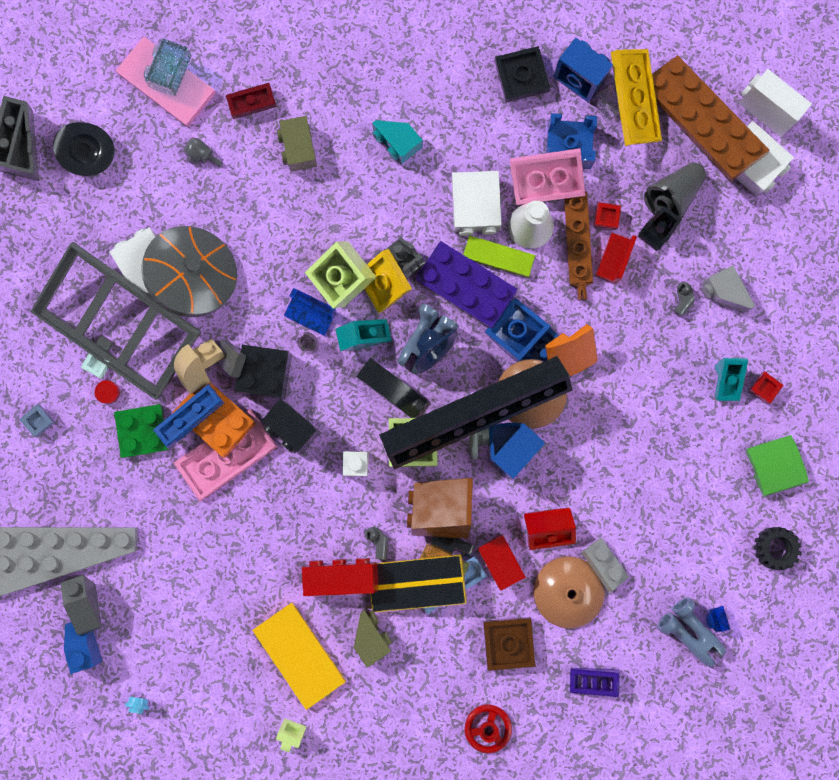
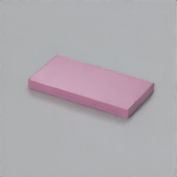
M146 37L140 40L115 70L118 75L186 127L193 122L216 93L213 88Z
M252 409L245 413L256 422L255 426L226 458L221 457L204 441L174 462V465L199 501L210 496L278 448L269 433L263 429V424Z

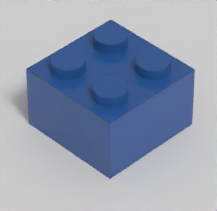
M575 37L559 58L553 78L590 103L605 83L613 64L607 56L594 51L586 41H580Z

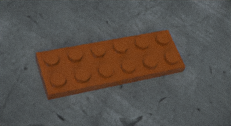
M678 55L652 74L656 103L730 181H733L769 153L770 149Z

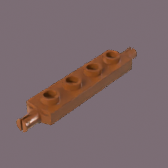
M585 191V196L564 199L569 282L571 286L577 287L578 301H582L581 292H583V301L588 299L586 286L593 284L587 191Z

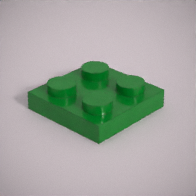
M162 404L114 412L121 458L169 450L153 431L154 428L165 420Z

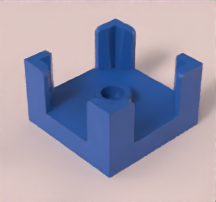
M551 113L547 126L546 153L580 148L582 168L591 169L596 157V150H593V136L597 128V116L587 115L583 122L561 121L562 114Z

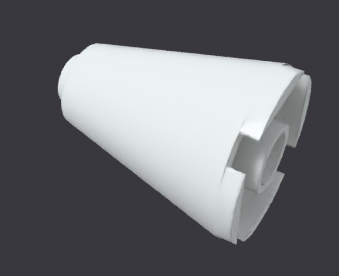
M532 201L519 206L512 212L508 221V231L511 239L523 248L534 249L545 245L551 238L554 229L549 209L541 201Z

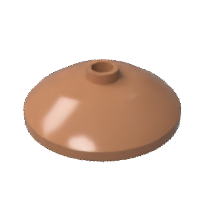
M535 359L518 361L503 372L499 381L538 365L543 361ZM567 393L508 420L512 423H524L530 429L547 426L562 413L566 404Z
M565 556L550 561L540 570L535 579L533 594L539 612L547 621L558 627L571 629L588 624L598 615L603 606L605 589L603 583L587 561L577 557ZM569 590L575 591L573 598H568L567 593Z

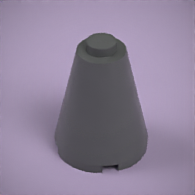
M691 162L651 184L644 193V201L650 212L654 214L663 206H666L682 219L706 179L704 167L701 164Z

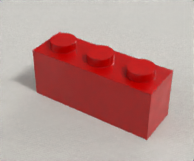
M370 558L355 559L356 563H347L346 559H334L332 564H323V560L309 561V565L302 567L303 596L375 593L379 591L377 562H370Z

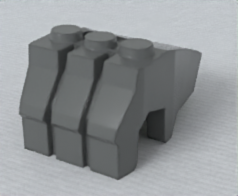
M402 237L386 248L392 253L406 279L411 274H414L417 269L425 265L422 255L417 253L413 244L408 243Z

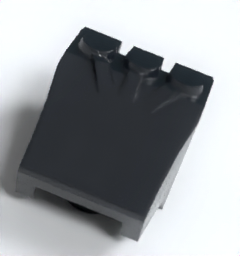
M663 206L653 214L639 232L638 237L657 251L670 239L682 219L666 206Z

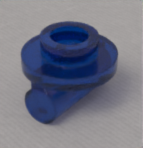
M724 606L709 609L706 621L710 629L713 628L716 633L731 630Z

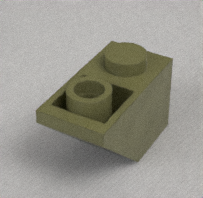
M365 608L360 613L354 649L368 668L391 652L392 647L390 644L393 642L386 631L381 632L377 626L380 622L373 611L368 612Z

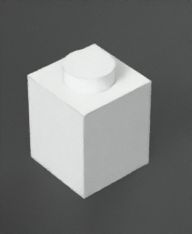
M343 451V476H368L369 453Z

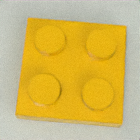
M389 249L380 252L367 264L376 278L365 288V291L378 313L384 312L412 290Z

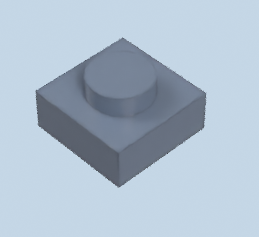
M40 404L34 406L19 419L33 437L37 438L55 423Z

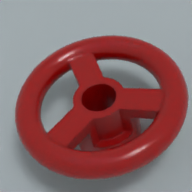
M485 704L476 707L470 712L465 721L464 732L468 743L475 750L491 754L502 750L508 744L512 735V723L508 714L503 709L495 705ZM489 712L486 722L482 723L480 727L472 728V723L479 714ZM496 715L501 717L505 725L503 738L499 736V729L495 724ZM486 727L493 728L491 733H485L484 730ZM480 735L483 741L487 743L495 742L496 744L484 746L479 744L474 737Z

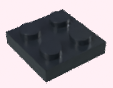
M539 46L495 57L494 62L506 103L550 91Z

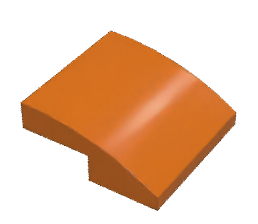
M588 324L570 337L564 333L560 334L545 346L548 360L558 356L569 376L587 369L598 361L594 329Z

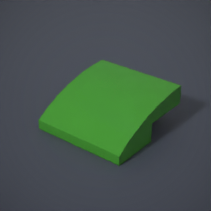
M792 435L746 450V455L755 471L754 478L763 497L809 482L803 460Z

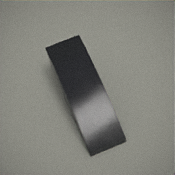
M369 358L356 376L358 380L410 418H416L427 403V400L371 358Z

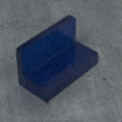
M293 288L289 295L291 301L284 316L323 336L326 335L337 313L336 308L333 309L330 305Z

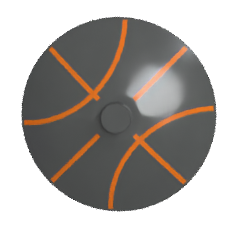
M178 226L161 232L150 242L142 259L141 274L149 295L162 308L179 316L201 317L216 312L229 300L237 283V267L231 251L221 239L201 228Z

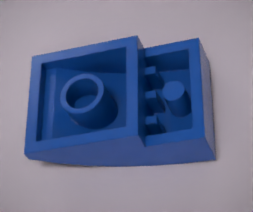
M514 298L508 305L493 330L489 327L485 330V334L515 362L527 359L543 362L548 360L545 346L559 336L551 329L548 323L517 298Z

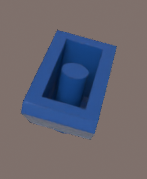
M66 623L64 654L70 674L94 667L103 662L94 631L79 636L72 623Z

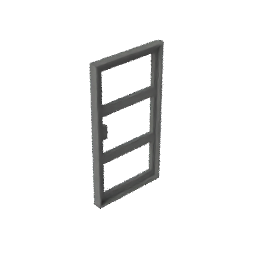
M75 242L68 246L30 311L155 400L161 397L176 373L174 361L179 351L187 344L192 348L201 334V331L179 315L162 308L149 294ZM79 256L107 277L75 329L49 311L47 307ZM115 283L150 306L118 358L109 353L114 343L108 338L101 335L95 343L85 336L86 331ZM160 313L187 332L188 335L157 384L154 385L127 366V363L156 316Z

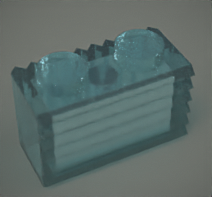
M162 38L160 44L154 46L153 60L151 65L146 66L144 78L150 88L176 96L192 55L186 46Z

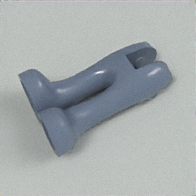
M424 303L419 307L420 322L399 356L398 364L402 367L410 359L411 353L417 356L420 355L417 342L424 332L431 328L439 316L435 309ZM441 315L434 330L446 335L455 328L458 329L459 325L448 317ZM414 364V368L412 369L411 373L417 375L419 373L416 371Z
M685 597L677 602L671 610L697 634L698 639L689 634L670 612L661 618L657 629L665 635L670 633L675 635L699 661L711 668L716 663L707 652L712 648L724 657L727 651L720 640L694 615V601L690 597Z

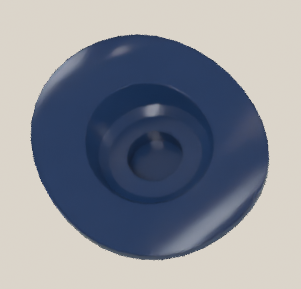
M456 328L446 335L431 329L424 332L417 342L420 355L416 359L415 369L418 373H423L435 366L449 352L457 336Z

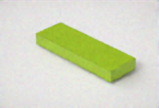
M470 235L463 254L476 263L525 278L529 277L535 258L534 254Z

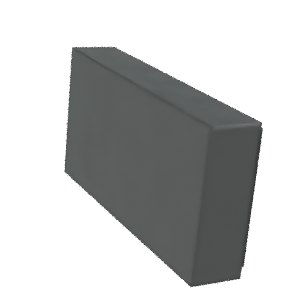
M221 339L219 348L222 350L225 358L218 361L217 364L231 377L239 378L246 355L230 341Z

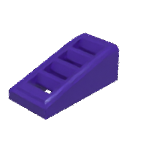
M571 668L570 693L619 697L620 669ZM578 674L583 675L582 687H578ZM588 675L592 676V687H588ZM598 676H602V688H597ZM607 677H612V688H607Z

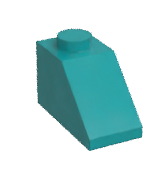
M387 319L352 321L335 329L340 351L358 350L392 342Z

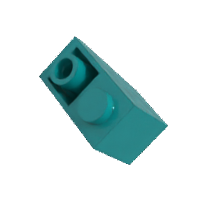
M382 120L372 122L374 131L372 135L378 143L381 144L383 142L388 147L387 152L394 161L398 159L403 164L423 148V139L409 123Z

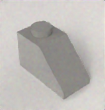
M734 265L703 281V291L714 303L741 312H746L755 307Z

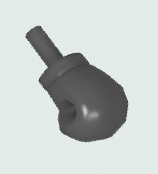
M193 137L186 143L183 151L189 163L195 165L201 161L205 164L209 160L219 167L223 164L222 161L211 155L213 150L202 140Z

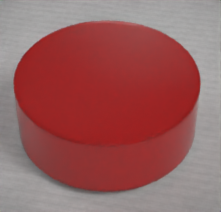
M104 380L97 384L94 394L99 402L112 404L118 400L120 388L116 383Z

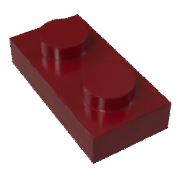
M270 83L226 95L233 119L277 107Z

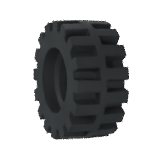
M771 527L761 531L758 534L759 537L755 538L756 545H754V550H756L755 556L759 558L761 564L774 570H787V568L794 567V562L798 563L800 559L797 557L802 554L799 548L802 546L801 543H798L799 538L793 535L794 532L781 527ZM779 538L786 545L785 554L781 558H774L769 552V545L773 539Z

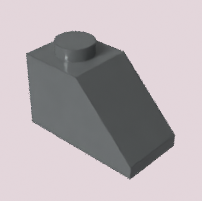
M84 575L60 583L63 605L77 635L80 636L102 628L95 583Z

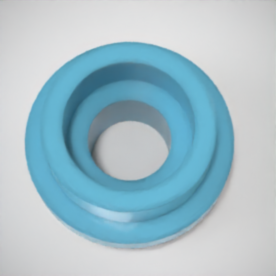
M129 697L128 703L125 702V706L129 707L128 712L143 714L144 709L149 710L150 707L147 706L148 699Z

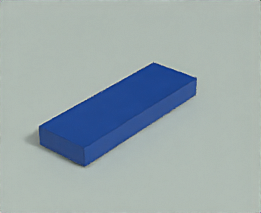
M208 384L154 428L153 431L164 445L170 449L221 407L224 401Z

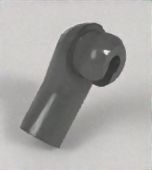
M681 282L677 286L679 304L673 312L683 318L695 301L693 289L687 282Z
M377 527L366 529L365 538L376 546L375 559L387 560L388 537Z

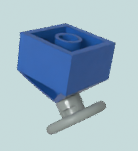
M516 422L496 424L469 436L471 459L477 460L478 446H488V461L508 479H514L545 445V442L524 423Z

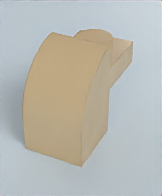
M212 339L195 349H192L187 344L177 354L174 361V370L182 385L191 394L210 383L205 369L222 360L225 356Z

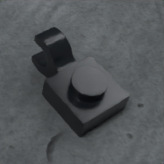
M433 537L430 546L449 555H452L454 550L468 558H470L474 545L460 538Z

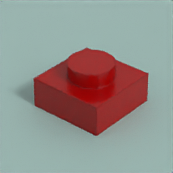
M598 202L594 227L617 230L621 205Z
M764 371L761 372L748 391L764 403L771 404L784 385Z

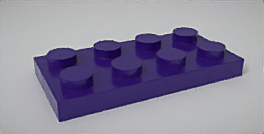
M442 241L438 243L415 278L417 282L492 330L518 292L516 287Z

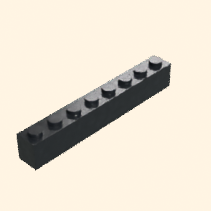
M558 356L412 419L409 422L379 434L395 470L573 391L570 376Z

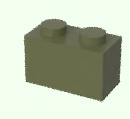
M307 116L279 121L281 129L277 130L279 143H284L285 151L281 152L284 165H288L291 172L317 167Z

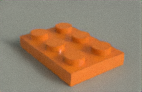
M210 382L208 384L224 401V404L195 427L193 431L221 457L226 458L255 426L256 422ZM205 386L189 394L173 411V413L177 409H179L183 404H185L188 400H190L194 395H196L200 390H202Z

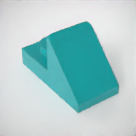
M723 358L715 365L714 368L718 374V380L714 396L717 401H740L749 361L747 358Z

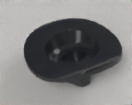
M74 122L67 124L56 133L53 141V150L57 161L65 170L75 175L93 176L102 173L111 165L114 158L115 149L111 137L102 128L91 123Z

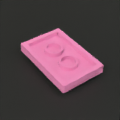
M580 148L510 158L516 205L527 204L532 201L543 202L585 196Z

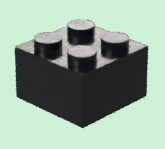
M242 344L241 352L246 355L240 377L236 378L234 391L239 394L285 400L292 354L286 350Z
M279 399L261 420L265 424L263 429L277 439L281 437L284 440L282 445L294 454L296 452L303 454L321 433L282 399Z

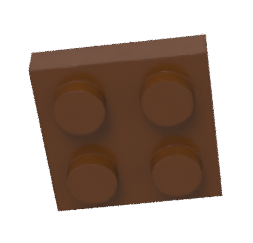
M531 617L483 621L488 671L536 667Z

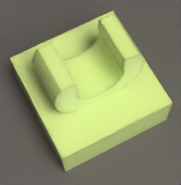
M284 718L276 740L282 742L280 750L289 753L291 746L299 748L307 726Z

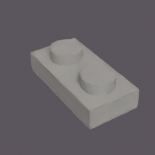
M602 538L597 539L581 552L608 592L613 591L629 578Z

